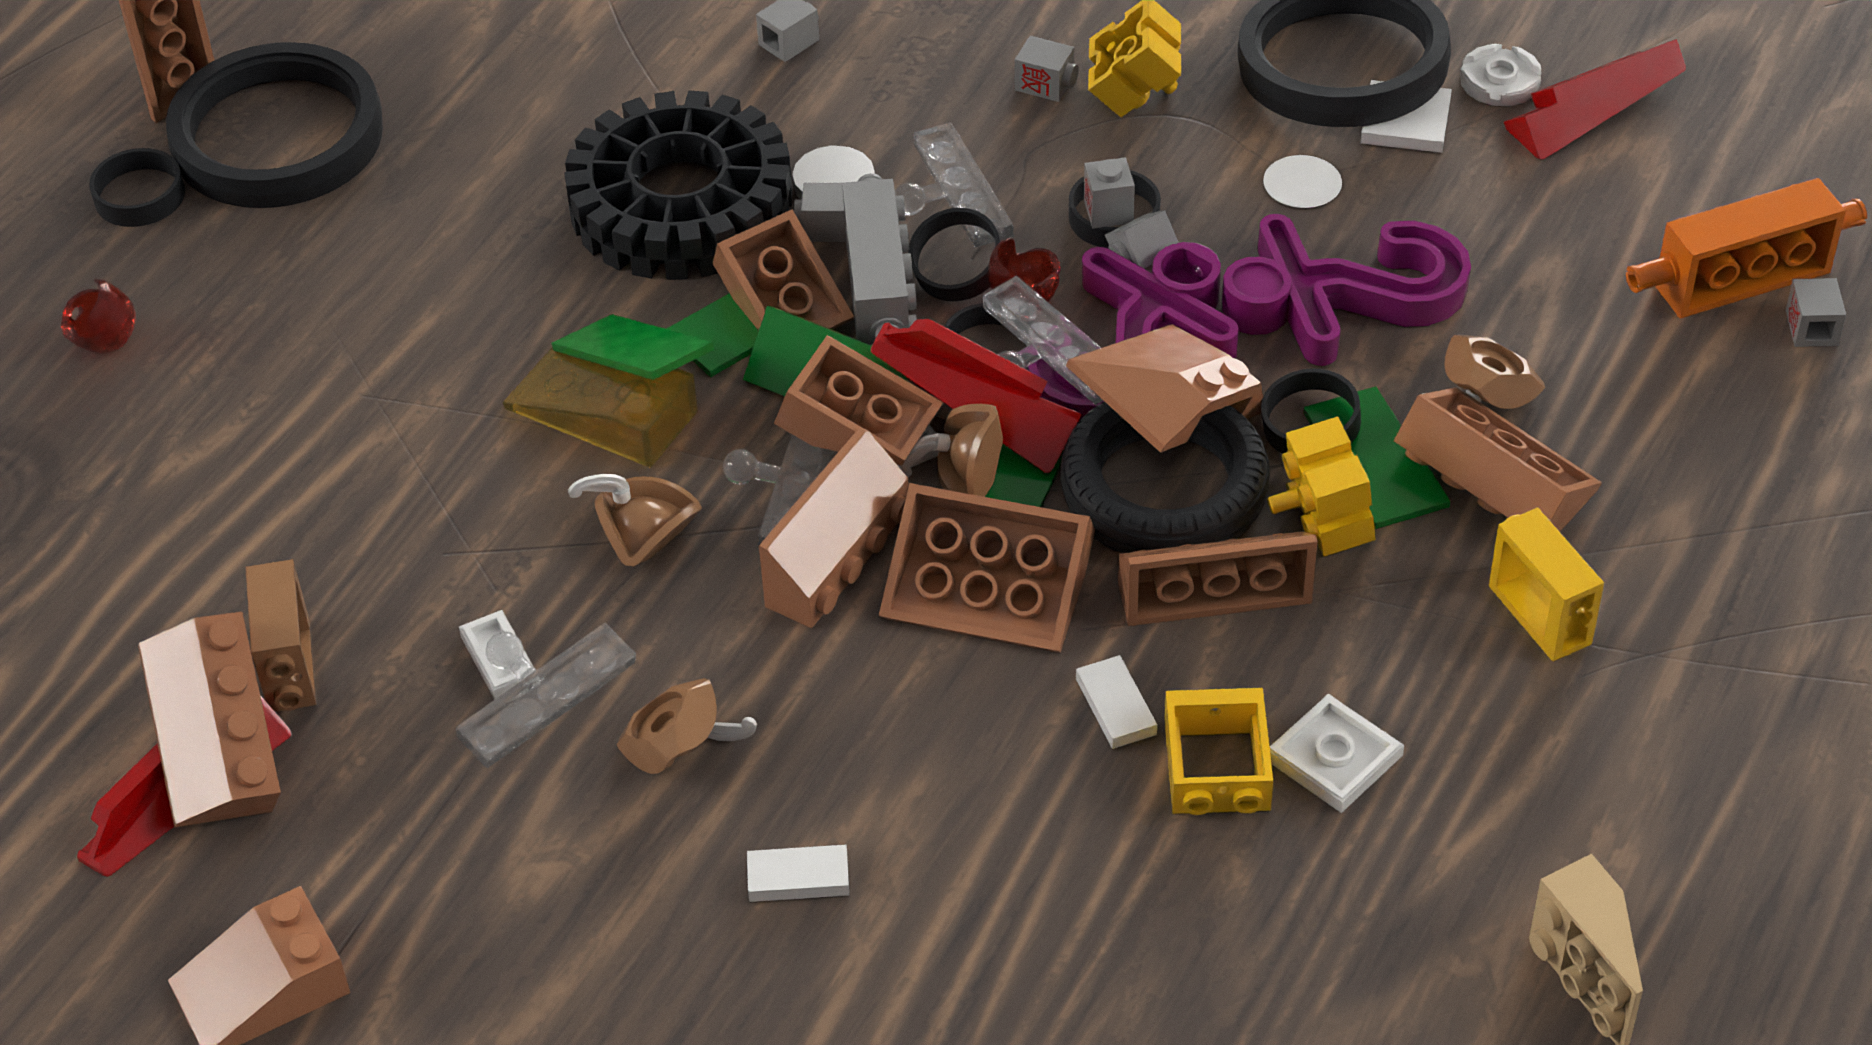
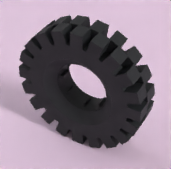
M688 90L684 105H677L674 91L654 93L656 106L654 109L649 110L642 98L638 97L622 103L624 118L609 109L594 119L596 130L585 127L575 139L576 149H569L565 161L566 172H564L570 217L576 236L581 235L582 245L593 256L602 252L603 263L619 271L631 261L632 275L652 279L659 265L665 264L667 280L688 279V263L696 262L702 277L718 274L713 265L717 243L789 211V206H792V179L787 142L783 143V134L774 122L766 124V117L763 112L752 105L741 111L739 99L722 94L710 108L708 92ZM674 162L699 163L710 167L718 173L717 178L706 187L682 195L655 193L644 188L639 183L651 170Z

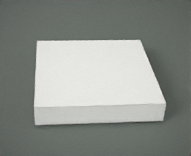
M1371 80L1370 85L1381 83L1384 81ZM1440 88L1428 102L1404 116L1378 124L1363 126L1361 143L1442 153L1452 89Z
M1327 694L1270 746L1271 763L1273 766L1340 813L1403 756L1404 751L1402 743L1330 694Z

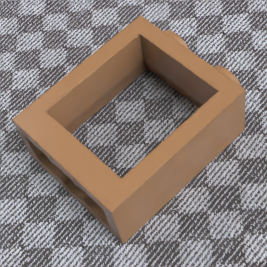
M291 559L247 566L246 581L251 654L265 701L275 712L316 705L310 620L294 561Z

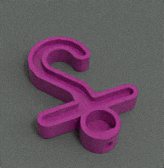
M1270 214L1262 218L1259 224L1257 250L1260 257H1246L1237 260L1228 266L1225 271L1222 286L1221 313L1237 323L1239 332L1250 335H1262L1277 331L1288 320L1304 358L1313 365L1326 366L1332 364L1338 356L1341 332L1340 325L1332 309H1343L1403 327L1429 326L1447 320L1462 308L1468 292L1471 273L1469 253L1456 236L1438 226L1418 221H1391L1384 224L1380 230L1377 252L1378 261L1387 268H1409L1420 271L1427 276L1407 278L1341 258L1310 260L1290 218L1281 214Z
M1190 242L1171 244L1160 250L1153 259L1152 273L1104 247L1090 248L1082 255L1083 288L1088 293L1118 309L1116 343L1173 324L1229 354L1232 358L1237 357L1238 325L1233 319L1215 309L1219 303L1221 263L1217 254L1208 247ZM1047 329L1039 335L1030 347L1028 371L1048 381L1040 396L1041 398L1082 414L1079 419L1080 421L1089 411L1104 401L1082 380L1069 373L1070 369L1066 367L1069 359L1073 358L1071 335L1063 329Z

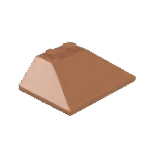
M1173 324L1069 359L1066 364L1068 369L1160 453L1186 443L1201 417L1210 412L1230 405L1246 419L1261 414L1263 399L1261 382L1249 373L1247 366L1240 360L1232 358L1229 354Z

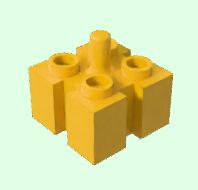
M1142 0L1125 12V19L1119 24L1111 22L1089 38V59L1095 65L1089 69L1088 91L1120 117H1123L1134 108L1137 109L1143 106L1149 99L1150 90L1152 89L1156 92L1162 90L1166 94H1172L1178 86L1177 79L1181 76V54L1178 52L1181 44V23L1155 0Z
M1337 416L1287 432L1288 452L1282 454V461L1287 476L1292 481L1286 483V492L1267 498L1271 513L1277 514L1301 507L1304 514L1301 516L1304 532L1316 535L1317 544L1323 557L1375 541L1374 518L1369 509V506L1372 505L1370 481L1358 456H1354L1351 450V442L1339 417Z

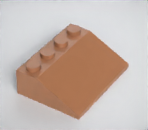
M909 483L879 611V618L1061 653L1086 574L1095 528L1090 516Z

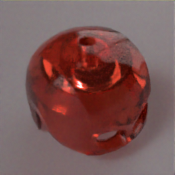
M1007 238L997 244L990 255L988 277L995 299L999 303L1013 306L1025 314L1042 311L1053 298L1060 282V262L1057 255L1048 249L1033 248L1023 253H1016L1014 239Z
M94 279L99 289L83 290L67 302L63 310L61 328L65 338L75 345L94 353H111L123 347L131 337L135 327L136 312L133 302L118 287L105 280ZM77 307L79 313L76 319L73 320L71 314L74 308Z

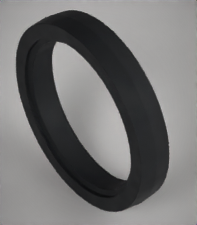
M1261 0L1248 12L1240 28L1237 51L1240 75L1244 86L1255 100L1283 117L1306 124L1327 127H1357L1378 124L1396 119L1416 110L1439 91L1444 84L1451 56L1450 31L1444 14L1431 0ZM1330 14H1362L1395 22L1410 30L1420 40L1425 49L1420 60L1400 76L1373 85L1343 88L1312 85L1292 79L1275 69L1263 53L1270 39L1283 28L1308 18Z
M297 42L252 46L212 61L194 73L179 88L170 103L166 117L169 150L172 157L177 161L184 180L192 188L208 198L221 203L248 208H274L294 205L336 190L353 179L368 165L374 157L382 138V106L374 82L368 72L357 61L337 50L316 44ZM281 80H305L322 83L344 94L356 108L351 126L336 144L313 158L289 166L272 169L235 168L213 160L195 144L198 126L209 110L226 97L262 83Z

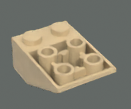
M1590 854L1540 879L1529 940L1535 954L1541 960H1547L1558 973L1566 992L1572 998H1578L1590 1012L1597 1030L1603 1036L1610 1037L1616 1045H1629L1643 988L1624 892L1598 860Z

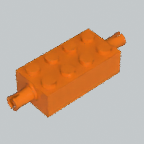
M1819 178L1793 184L1789 187L1667 222L1659 258L1638 265L1628 266L1626 269L1628 271L1626 272V281L1634 293L1656 287L1680 319L1790 286L1793 279H1813L1831 273L1841 231L1866 224L1867 210L1863 202L1857 198L1841 204Z

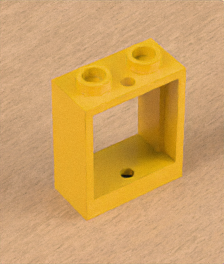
M1538 507L1521 515L1510 516L1504 522L1498 524L1489 580L1491 590L1553 662L1592 645L1604 587L1602 579Z
M1263 688L1166 691L1164 722L1172 814L1189 813L1192 815H1203L1213 812L1254 813L1256 811H1271L1273 772ZM1250 733L1255 775L1184 778L1180 736Z

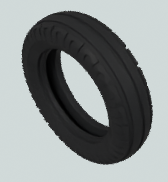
M1105 401L1089 411L1078 422L1069 436L1063 451L1060 467L1061 486L1066 503L1071 513L1090 516L1095 528L1094 539L1112 550L1120 551V553L1237 539L1253 524L1267 497L1270 469L1264 444L1253 425L1230 405L1203 415L1188 441L1198 444L1216 455L1225 466L1228 479L1221 490L1213 497L1186 508L1168 510L1140 506L1122 498L1108 486L1101 472L1108 458L1120 448L1145 438Z

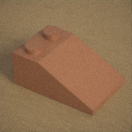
M793 209L717 243L713 265L733 300L758 331L767 306L778 308L831 330L854 319L853 313Z
M827 335L788 389L774 424L811 446L837 452L841 450L858 428L862 427L871 433L897 465L902 466L941 408L943 402Z
M301 886L253 907L168 979L169 985L199 1045H241L350 994L341 959Z

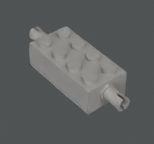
M869 173L861 176L857 182L842 183L846 248L856 339L872 345L884 323L890 322L892 326L898 329L910 328L917 319L916 314L909 315V311L917 309L915 284H906V281L913 279L911 253L902 254V252L909 250L907 224L899 225L898 222L905 221L903 195L895 196L893 179H882L877 174Z

